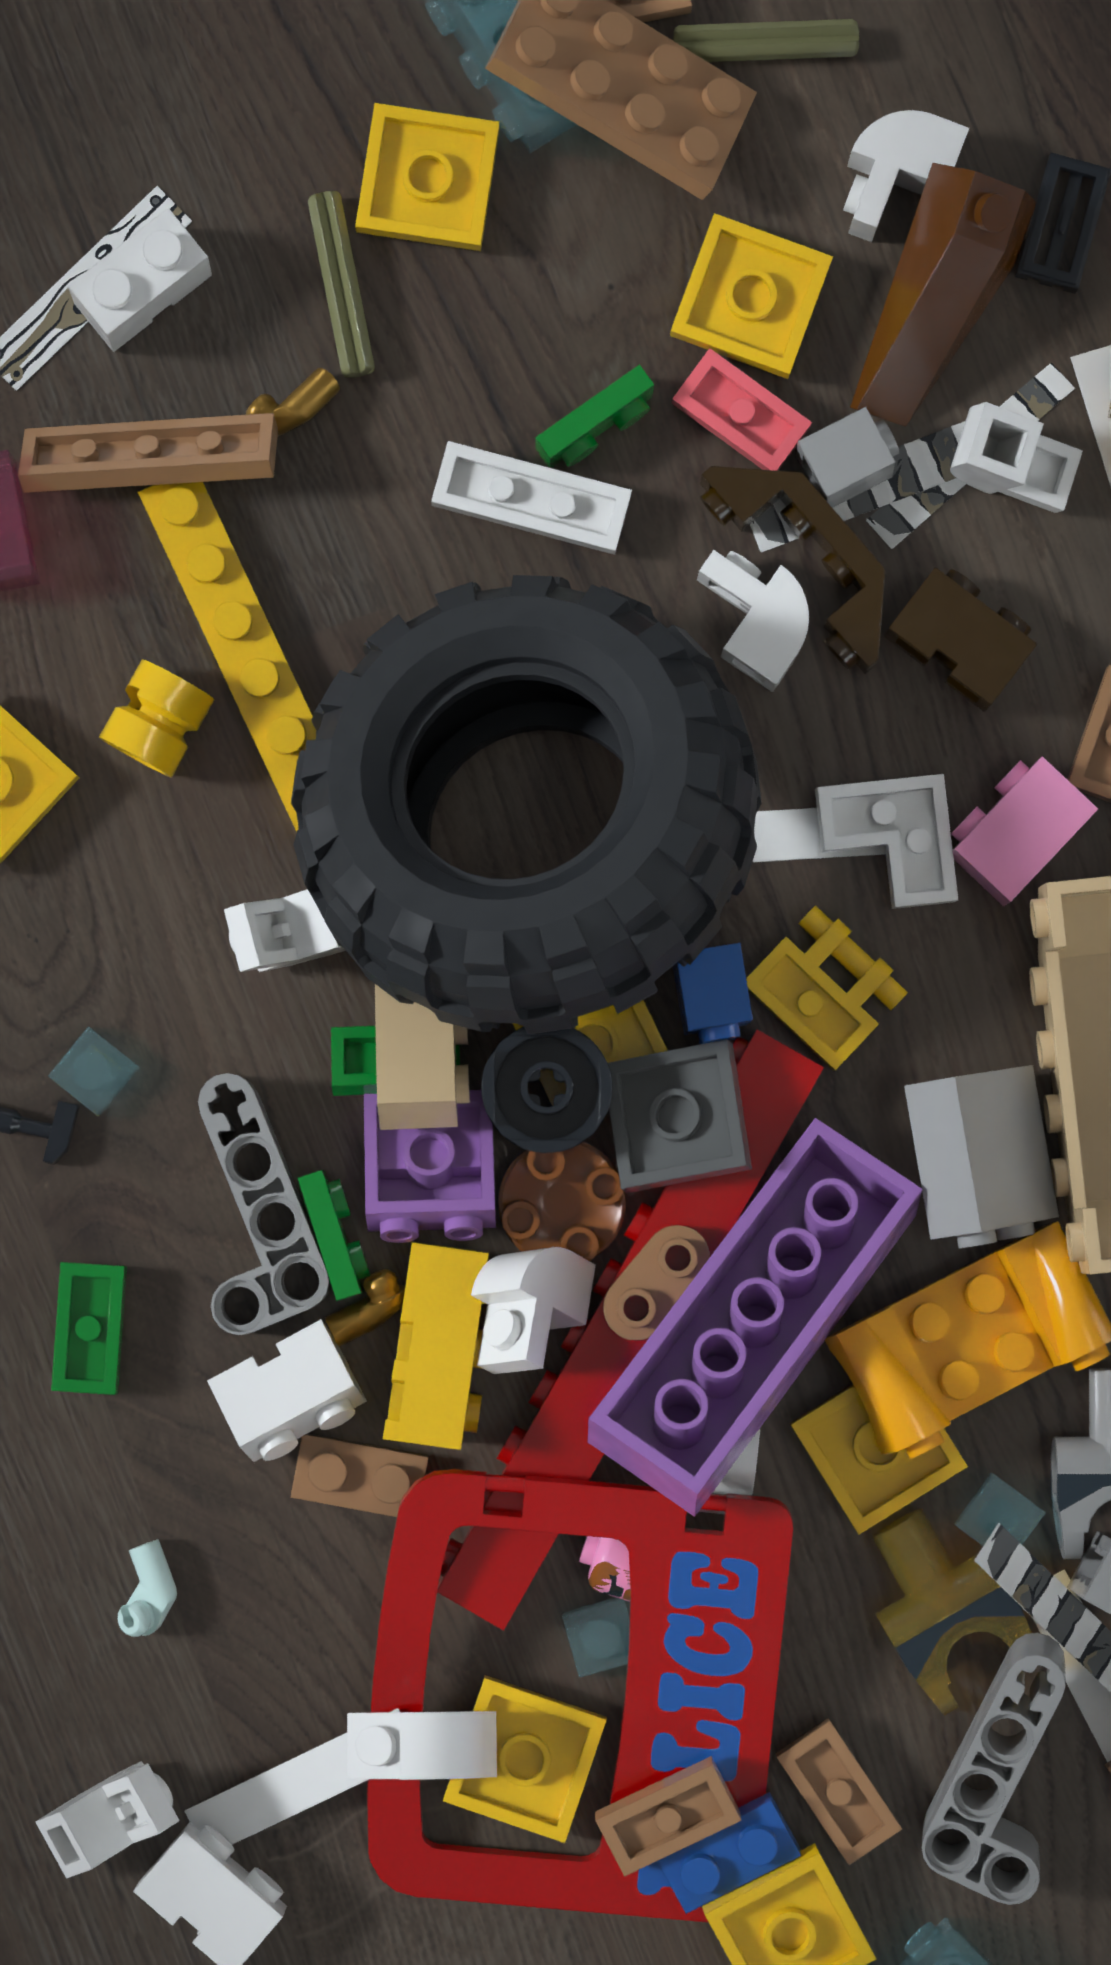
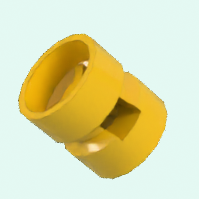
M142 659L125 689L131 701L128 706L115 707L99 738L134 760L172 778L188 749V745L183 738L185 732L198 731L214 702V698L177 675Z

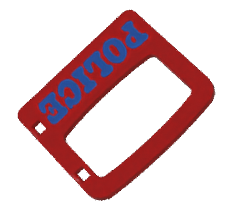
M460 1469L433 1471L413 1483L400 1502L390 1550L378 1629L371 1713L390 1712L399 1708L400 1712H423L430 1634L438 1583L449 1536L455 1529L461 1526H478L612 1538L621 1541L629 1551L631 1592L625 1702L610 1804L712 1756L738 1808L766 1794L793 1537L792 1515L785 1504L778 1499L764 1496L727 1493V1495L711 1494L701 1509L725 1511L723 1531L685 1528L687 1511L651 1486L528 1475L525 1477L486 1474L487 1472ZM485 1490L523 1493L522 1513L483 1510ZM368 1780V1855L380 1880L396 1892L422 1898L708 1922L702 1907L687 1914L685 1913L657 1861L624 1877L603 1834L596 1851L586 1856L439 1844L429 1840L423 1832L420 1780Z

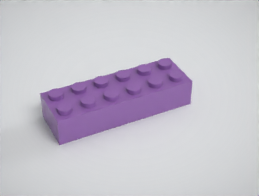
M815 1118L589 1417L588 1443L695 1517L916 1217L922 1188Z

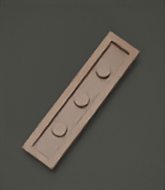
M274 413L27 428L24 431L18 477L24 493L274 478L278 427Z

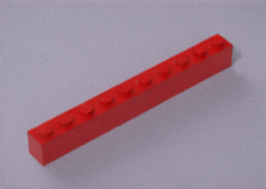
M758 1029L753 1032L749 1041L742 1037L735 1039L733 1048L752 1169L665 1186L654 1207L642 1202L624 1236L634 1241L622 1263L610 1258L592 1290L602 1296L591 1318H587L586 1325L575 1326L569 1329L560 1346L570 1352L559 1374L557 1375L547 1369L528 1403L538 1408V1411L526 1431L515 1425L496 1459L506 1464L501 1475L517 1477L528 1475L590 1480L604 1453L588 1443V1419L649 1339L628 1340L617 1335L609 1327L603 1311L604 1298L608 1289L651 1237L659 1230L668 1226L681 1225L697 1231L705 1239L711 1257L737 1222L824 1067ZM682 1245L670 1247L665 1255L667 1266L675 1271L686 1268L690 1262L689 1251ZM633 1295L625 1301L623 1310L627 1318L637 1321L647 1315L649 1305L644 1297ZM485 1490L483 1510L522 1513L524 1494ZM471 1526L462 1543L452 1537L450 1538L440 1573L442 1579L438 1584L437 1593L504 1631L558 1534Z

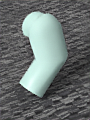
M159 1539L129 1550L140 1582L127 1604L120 1608L117 1619L121 1630L126 1635L132 1637L150 1635L160 1628L177 1597L176 1585Z

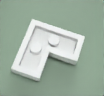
M944 774L823 786L815 789L822 853L885 846L892 909L958 901Z

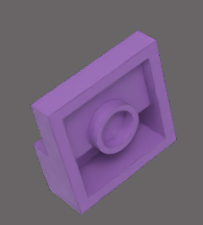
M470 1090V1103L457 1104L458 1127L380 1130L377 1094H364L365 1214L368 1232L380 1231V1238L382 1240L392 1243H404L416 1240L419 1237V1230L444 1229V1235L448 1239L468 1241L480 1238L483 1235V1228H496L493 1123L486 1113L482 1099V1090Z

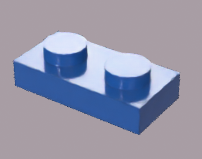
M770 1792L739 1807L741 1814L740 1822L657 1861L686 1914L801 1856L800 1846Z

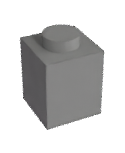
M864 407L799 440L796 458L809 482L833 508L892 478L895 467L893 456L899 454V448L886 422L882 419L874 423L867 408Z

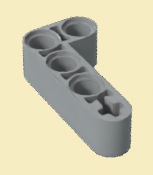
M225 1073L216 1075L205 1083L200 1090L198 1105L201 1117L262 1266L230 1278L219 1285L212 1297L211 1311L214 1320L220 1328L231 1334L244 1335L315 1307L324 1301L330 1292L331 1282L313 1226L258 1091L245 1078ZM228 1086L231 1092H243L245 1094L246 1101L237 1106L239 1116L244 1126H249L257 1120L260 1132L239 1135L226 1144L223 1133L235 1132L236 1130L228 1114L215 1113L213 1104L221 1100L219 1089ZM257 1143L266 1148L270 1154L271 1164L269 1171L264 1177L259 1180L250 1181L241 1176L237 1169L236 1160L242 1148L249 1144ZM273 1203L286 1205L294 1214V1229L283 1240L271 1239L261 1229V1214L266 1207ZM295 1263H307L318 1273V1289L309 1299H297L290 1295L285 1288V1273ZM236 1287L248 1288L258 1298L259 1311L255 1319L250 1323H237L226 1312V1297Z
M1040 1633L1025 1634L1016 1639L1009 1648L926 1811L923 1823V1858L932 1870L994 1901L1007 1905L1020 1904L1030 1899L1037 1891L1040 1881L1038 1842L1028 1830L1001 1816L1065 1690L1064 1651L1059 1643L1048 1635ZM1038 1665L1046 1667L1047 1672L1039 1671L1030 1686V1697L1024 1694L1025 1672L1032 1673ZM1010 1718L1021 1723L1024 1729L1016 1735L1004 1736L994 1731L991 1726L1000 1719ZM972 1774H984L995 1781V1785L987 1790L978 1791L967 1786L964 1780ZM944 1829H956L964 1833L967 1839L960 1844L950 1845L939 1840L936 1835ZM1011 1856L1019 1858L1026 1864L1023 1869L1017 1872H1006L995 1865L1001 1858Z

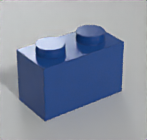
M735 943L704 948L691 965L687 964L685 967L677 962L673 966L684 1035L698 1033L700 1044L725 1039L730 1041L740 1037L739 1027L746 1026L753 1020L741 944Z

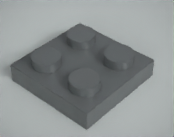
M728 1039L608 1063L612 1077V1098L609 1110L620 1186L623 1191L631 1193L752 1169L734 1048Z

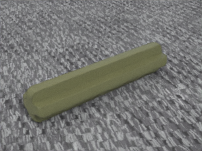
M854 19L679 25L674 29L673 41L707 62L853 57L859 49V27Z
M338 191L320 192L309 197L308 206L341 373L346 378L361 377L374 372L375 365L342 198Z

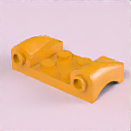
M1058 1221L1036 1229L1034 1235L1021 1237L835 1332L825 1339L829 1350L848 1374L864 1404L873 1428L876 1444L881 1454L894 1453L905 1449L909 1458L919 1456L942 1444L944 1439L940 1430L949 1426L951 1420L1039 1374L1069 1362L1072 1363L1075 1371H1080L1111 1355L1106 1346L1111 1341V1323L1087 1275L1081 1273L1079 1262H1070L1066 1236Z

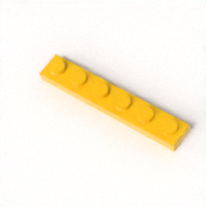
M204 483L152 485L139 491L138 494L297 832L298 819L296 811L291 805V798L300 750L305 751L307 740L316 739V729L311 721L313 716Z

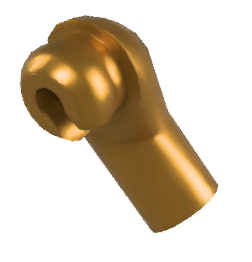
M317 368L280 405L271 395L261 394L248 407L246 415L274 413L278 427V436L313 418L339 392L340 387L330 372L323 368Z
M383 1269L371 1274L364 1281V1289L368 1297L325 1317L326 1323L338 1346L375 1330L402 1308L405 1286L398 1285L395 1273Z

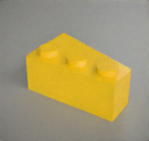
M412 1242L400 1319L401 1325L396 1360H394L391 1379L392 1389L388 1418L385 1419L383 1433L384 1440L461 1450L464 1432L477 1433L482 1395L470 1393L473 1368L483 1369L477 1366L483 1334V1330L479 1329L482 1304L486 1303L471 1296L478 1273L488 1262L489 1252Z

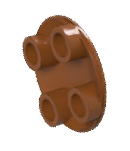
M583 1142L570 1150L559 1153L546 1154L525 1150L512 1162L503 1177L498 1199L499 1214L506 1234L521 1252L562 1247L591 1261L602 1253L617 1236L625 1216L626 1194L621 1189L619 1172L614 1164L601 1151Z

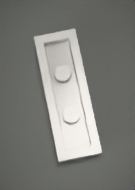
M448 441L431 503L434 507L615 555L632 490Z

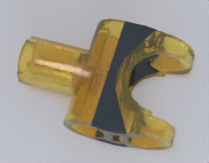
M918 1508L892 1521L872 1535L873 1541L905 1594V1597L877 1612L875 1615L902 1663L945 1716L959 1708L948 1688L951 1682L947 1674V1657L952 1646L964 1635L973 1632H990L1000 1637L1003 1642L1011 1647L1016 1639L1025 1634H1031V1630L1021 1606L974 1561L977 1555L955 1567L922 1508Z

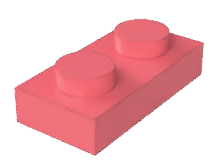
M710 348L672 398L671 403L762 470L779 471L796 448L798 441L804 437L812 425L810 420Z

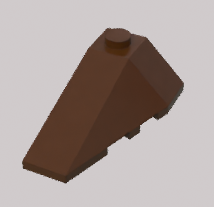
M932 163L850 408L860 410L866 407L872 416L904 427L907 426L1016 264L1037 203L1025 190L974 170Z

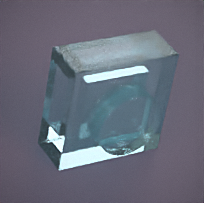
M88 1026L48 1077L95 1115L101 1116L140 1067Z
M991 1472L957 1518L954 1525L984 1546L998 1523H1000L1023 1545L1046 1512Z
M612 1598L562 1613L579 1678L628 1664L630 1618L625 1600Z

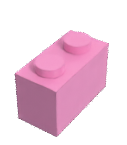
M1043 756L1030 768L1020 760L994 787L1003 797L993 808L985 814L977 806L951 833L959 841V844L952 851L954 860L1002 906L1010 903L1098 810L1089 799Z

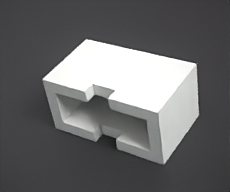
M166 208L70 283L68 288L76 307L110 349L115 352L153 322L152 318L170 304L174 306L211 277L212 272L208 256L171 210Z
M322 1320L276 1343L281 1355L269 1362L258 1366L255 1358L252 1356L207 1380L239 1447L253 1462L261 1458L265 1461H270L286 1455L298 1445V1438L318 1427L321 1430H329L342 1425L354 1416V1408L367 1402L340 1347Z
M189 1822L140 1879L133 1892L172 1926L180 1916L187 1920L198 1930V1936L192 1943L217 1965H243L283 1918L287 1906L279 1898L284 1892L262 1870L254 1867L248 1873L233 1860L230 1855L235 1851L234 1847L215 1829L205 1825L199 1831Z

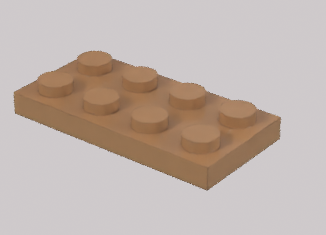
M518 0L485 67L486 70L701 200L713 190L757 94L753 89L608 0Z

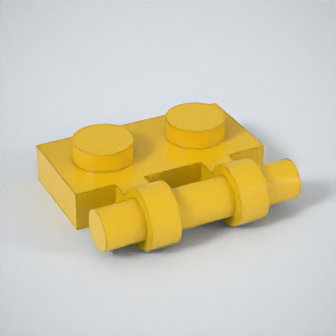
M815 905L798 923L816 940L808 951L804 954L789 938L785 937L746 978L748 991L835 1071L879 1025L861 1005L873 994L889 1010H892L908 992L890 976L894 970L882 958L875 962L848 936L852 932L850 928L839 918L833 922ZM830 954L858 979L847 993L819 968Z

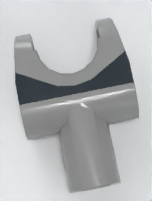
M1111 1368L1089 1369V1437H1053L1051 1500L1059 1549L1063 1559L1082 1558L1084 1533L1089 1532L1091 1518L1099 1507L1111 1500Z

